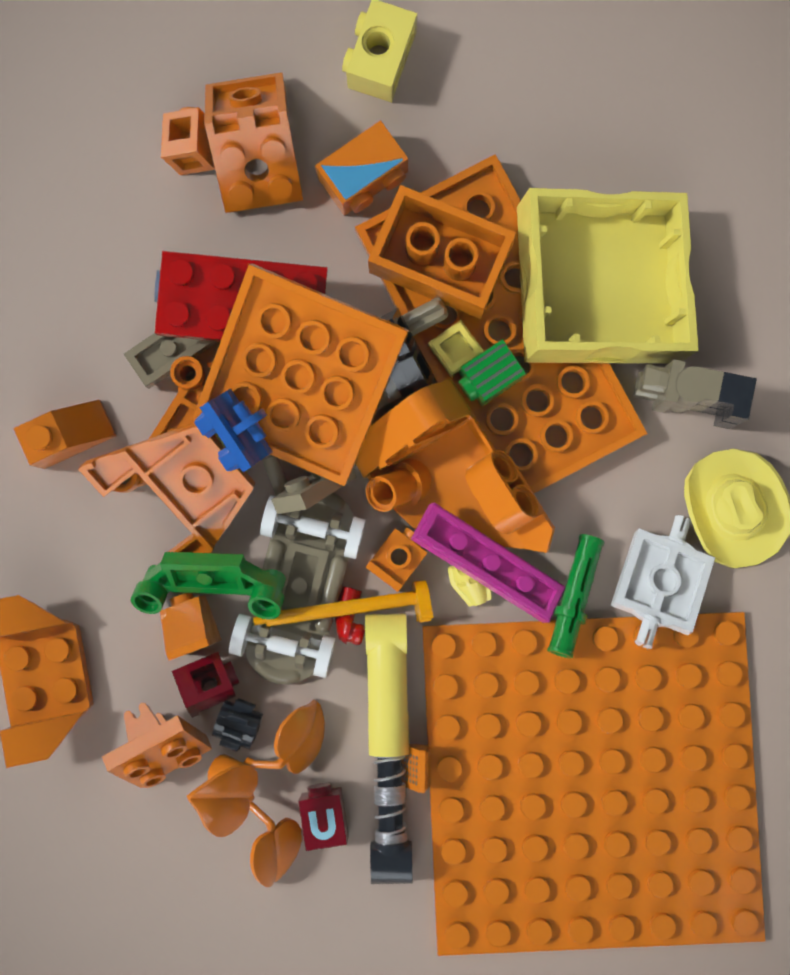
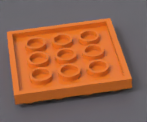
M249 264L192 421L195 422L202 413L201 406L231 388L239 402L244 401L252 414L262 408L267 413V416L258 421V423L267 435L264 439L273 451L270 455L345 486L409 330L260 266Z

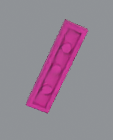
M435 502L429 504L411 537L412 541L542 623L550 622L555 608L566 587Z

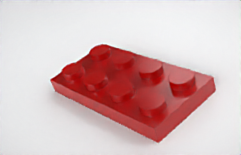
M162 251L155 334L158 336L221 342L249 264L260 266L323 294H326L328 267Z

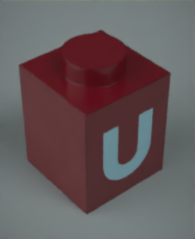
M318 783L308 786L307 792L302 793L298 800L305 850L312 851L347 845L349 833L342 787L332 788L331 783Z

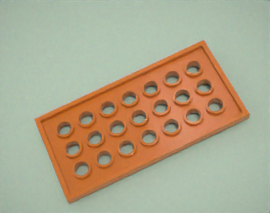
M496 154L421 192L468 212L467 206L470 202L482 200L487 203L490 209L489 214L483 217V219L516 232L509 254L491 294L492 301L486 306L482 318L479 319L455 309L457 318L452 324L443 325L437 323L413 337L415 345L418 344L434 374L435 382L438 383L452 379L496 450H502L509 455L510 449L516 444L526 445L531 450V462L526 466H517L532 492L536 493L648 434L609 363L528 362L529 372L523 379L484 406H481L477 399L471 402L466 397L458 384V381L462 379L460 374L457 373L451 378L428 347V343L462 320L483 351H486L499 342L490 337L488 333L489 325L495 321H502L509 326L511 331L510 337L504 342L514 356L524 357L521 287H511L505 280V273L513 268L520 269L517 206L521 200ZM390 209L355 226V232L369 257ZM380 278L396 309L399 308L402 315L432 300ZM574 372L580 375L583 380V388L579 393H569L563 388L562 377L564 374ZM532 391L543 392L548 398L547 409L542 412H534L529 409L526 403L527 394ZM593 407L599 410L602 415V423L599 428L590 429L583 425L581 413L584 408ZM498 409L507 410L513 417L512 427L505 431L495 429L491 424V414ZM560 426L565 430L567 441L563 447L555 448L547 443L545 433L548 427Z

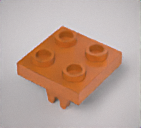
M140 703V716L138 718L131 711L124 713L128 743L105 754L102 758L107 772L140 788H150L164 781L165 775L177 768H187L198 763L202 759V755L212 750L206 734L178 715L167 721L164 715L161 713L154 714L149 705Z

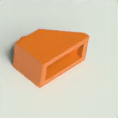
M99 399L49 411L13 428L29 465L41 469H47L117 436Z
M193 593L178 595L169 599L171 607L160 611L165 651L169 661L222 640L205 595L195 598Z

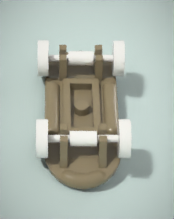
M336 493L330 494L307 510L277 514L271 500L275 496L270 495L260 528V535L270 537L262 569H275L282 572L286 577L282 592L284 603L281 610L338 602L349 558H357L366 519L354 517L347 502ZM241 613L238 615L230 640L229 654L242 657L245 651L251 667L263 679L275 684L289 685L301 682L312 674L326 678L336 638L329 636L334 617L267 627L266 624L254 626L253 617L257 616L252 613L250 616Z

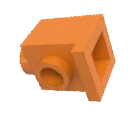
M183 107L179 111L163 114L161 158L180 176L215 170L204 125L205 113L199 107Z
M408 527L402 533L395 528L366 565L369 571L397 592H399L427 554L421 548L422 546L411 540L414 532ZM396 549H403L407 554V560L402 565H396L391 560V554Z

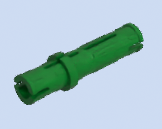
M587 534L579 535L577 549L560 606L555 608L554 616L557 617L550 645L547 648L549 653L569 659L574 656L573 652L581 624H586L588 616L584 612L601 550L605 543L604 540Z

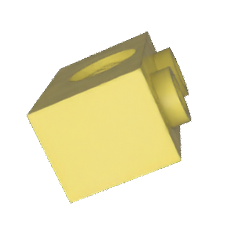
M371 0L367 13L361 11L355 28V35L359 37L355 48L347 49L342 65V71L346 72L349 89L392 103L417 32V13L379 0ZM378 45L388 49L380 55L369 51L372 47Z

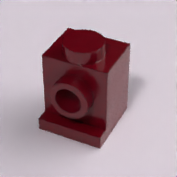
M218 652L172 671L185 708L191 718L198 716L199 712L236 697L233 686L240 684L232 662L229 661L223 664ZM208 681L217 682L216 687L207 691L203 690L204 685Z

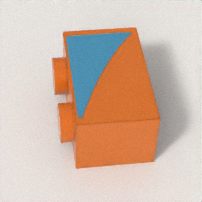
M380 120L317 163L315 169L318 180L345 216L351 211L358 213L367 208L373 202V196L384 188L389 191L400 185L406 178L405 174L408 173V157Z

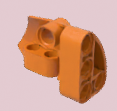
M452 379L426 386L414 392L370 426L355 464L363 478L369 479L365 489L366 498L375 510L387 512L393 509L416 530L429 504L435 502L503 547L544 553L549 552L555 531L554 525L511 457L504 451L494 448Z

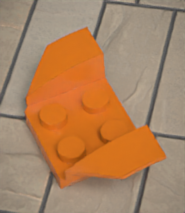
M20 595L0 598V670L10 720V727L0 730L5 765L6 768L49 759L79 718L94 705L80 626L71 621L60 619Z

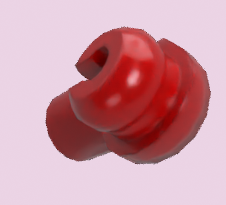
M343 586L338 602L360 599L362 591ZM356 614L335 617L339 640L344 644L350 642L356 646L360 645L365 634V626L353 622Z

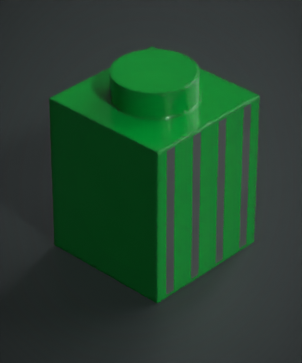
M502 339L461 367L459 374L462 379L458 381V384L471 402L477 399L479 404L484 406L521 381L526 373Z

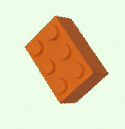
M400 185L368 259L369 273L428 298H440L445 305L481 319L509 254L516 232Z

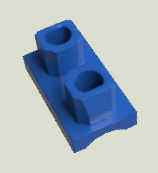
M231 388L200 407L202 413L194 423L201 434L207 438L216 433L226 446L218 452V459L226 471L240 468L242 472H245L273 452L264 439L267 435L258 423V421L267 416V413L262 408L252 414L244 401L239 402Z

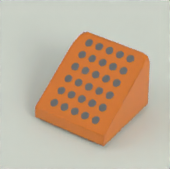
M409 744V754L405 755L402 759V767L406 770L402 775V782L406 784V788L418 793H425L430 787L431 747L429 745Z

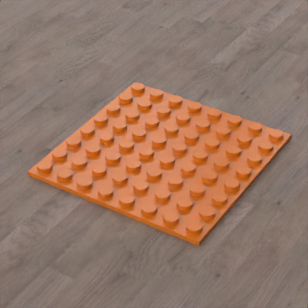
M745 612L700 613L697 616L693 633L689 635L667 627H658L652 649L643 648V644L641 646L635 644L642 621L636 616L588 618L586 624H581L573 652L574 656L571 659L560 657L547 651L556 620H550L547 623H542L541 621L422 626L427 740L429 747H431L430 805L438 956L766 942Z

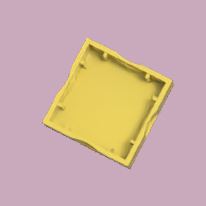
M528 189L517 206L524 362L669 364L673 359L684 361L699 351L695 294L689 275L691 238L687 193L631 191L622 194H600L579 189Z

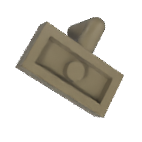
M268 455L262 459L276 495L271 500L277 514L307 510L343 487L314 473L309 477L302 476L288 482L279 458ZM354 468L347 484L357 478Z

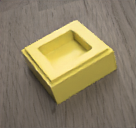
M462 320L428 343V347L451 378L460 372L463 365L484 352Z

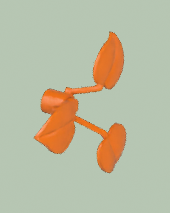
M315 699L309 704L294 710L279 726L274 741V751L279 759L275 761H260L247 757L244 762H241L226 754L219 755L209 767L208 780L187 795L188 801L197 811L204 827L216 837H226L237 830L247 818L249 810L266 825L267 832L255 839L250 853L252 873L255 879L265 887L273 886L274 882H277L290 868L301 847L302 832L299 824L291 818H284L275 826V822L253 802L255 798L253 793L258 784V773L255 768L282 769L286 765L289 772L298 774L311 765L321 749L325 732L323 711L320 703Z

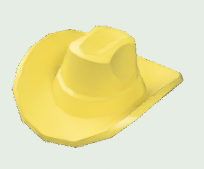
M738 449L713 452L694 464L685 478L684 497L695 532L706 553L715 557L714 562L734 569L758 565L778 553L790 536V497L781 476L773 465L758 453Z

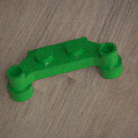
M165 552L158 565L148 567L143 581L136 584L130 601L140 612L157 614L162 610L167 594L170 592L249 595L248 609L253 615L262 619H275L280 615L284 603L282 592L286 577L278 570H263L245 560L244 554Z

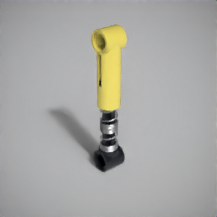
M366 614L369 755L377 758L373 762L377 764V779L373 781L377 782V785L374 786V803L378 806V816L374 817L378 819V829L375 831V840L370 842L371 884H412V841L407 839V831L405 830L407 824L403 821V812L407 808L404 803L407 800L405 796L406 784L402 782V775L406 771L402 767V759L405 755L409 754L406 614Z

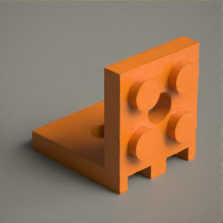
M283 72L205 84L204 125L225 213L303 201L288 118ZM259 159L264 161L268 168L264 173L255 175L249 173L245 166L249 161Z

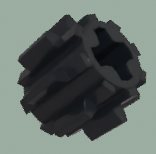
M240 698L236 699L235 703L228 700L223 703L212 736L221 739L220 746L236 752L241 747L251 749L264 715L255 711L256 704Z

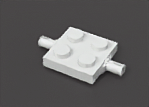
M681 515L675 516L670 536L655 535L640 528L635 531L611 606L631 613L642 621L635 644L638 646L643 644V648L652 649L658 627H667L685 635L693 633L715 557L697 551L685 542L692 521L689 518L683 520L684 516Z

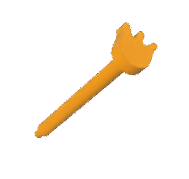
M426 580L412 582V591L286 609L281 610L280 615L275 619L253 617L254 626L266 624L267 627L411 605H414L416 622H428L434 616Z

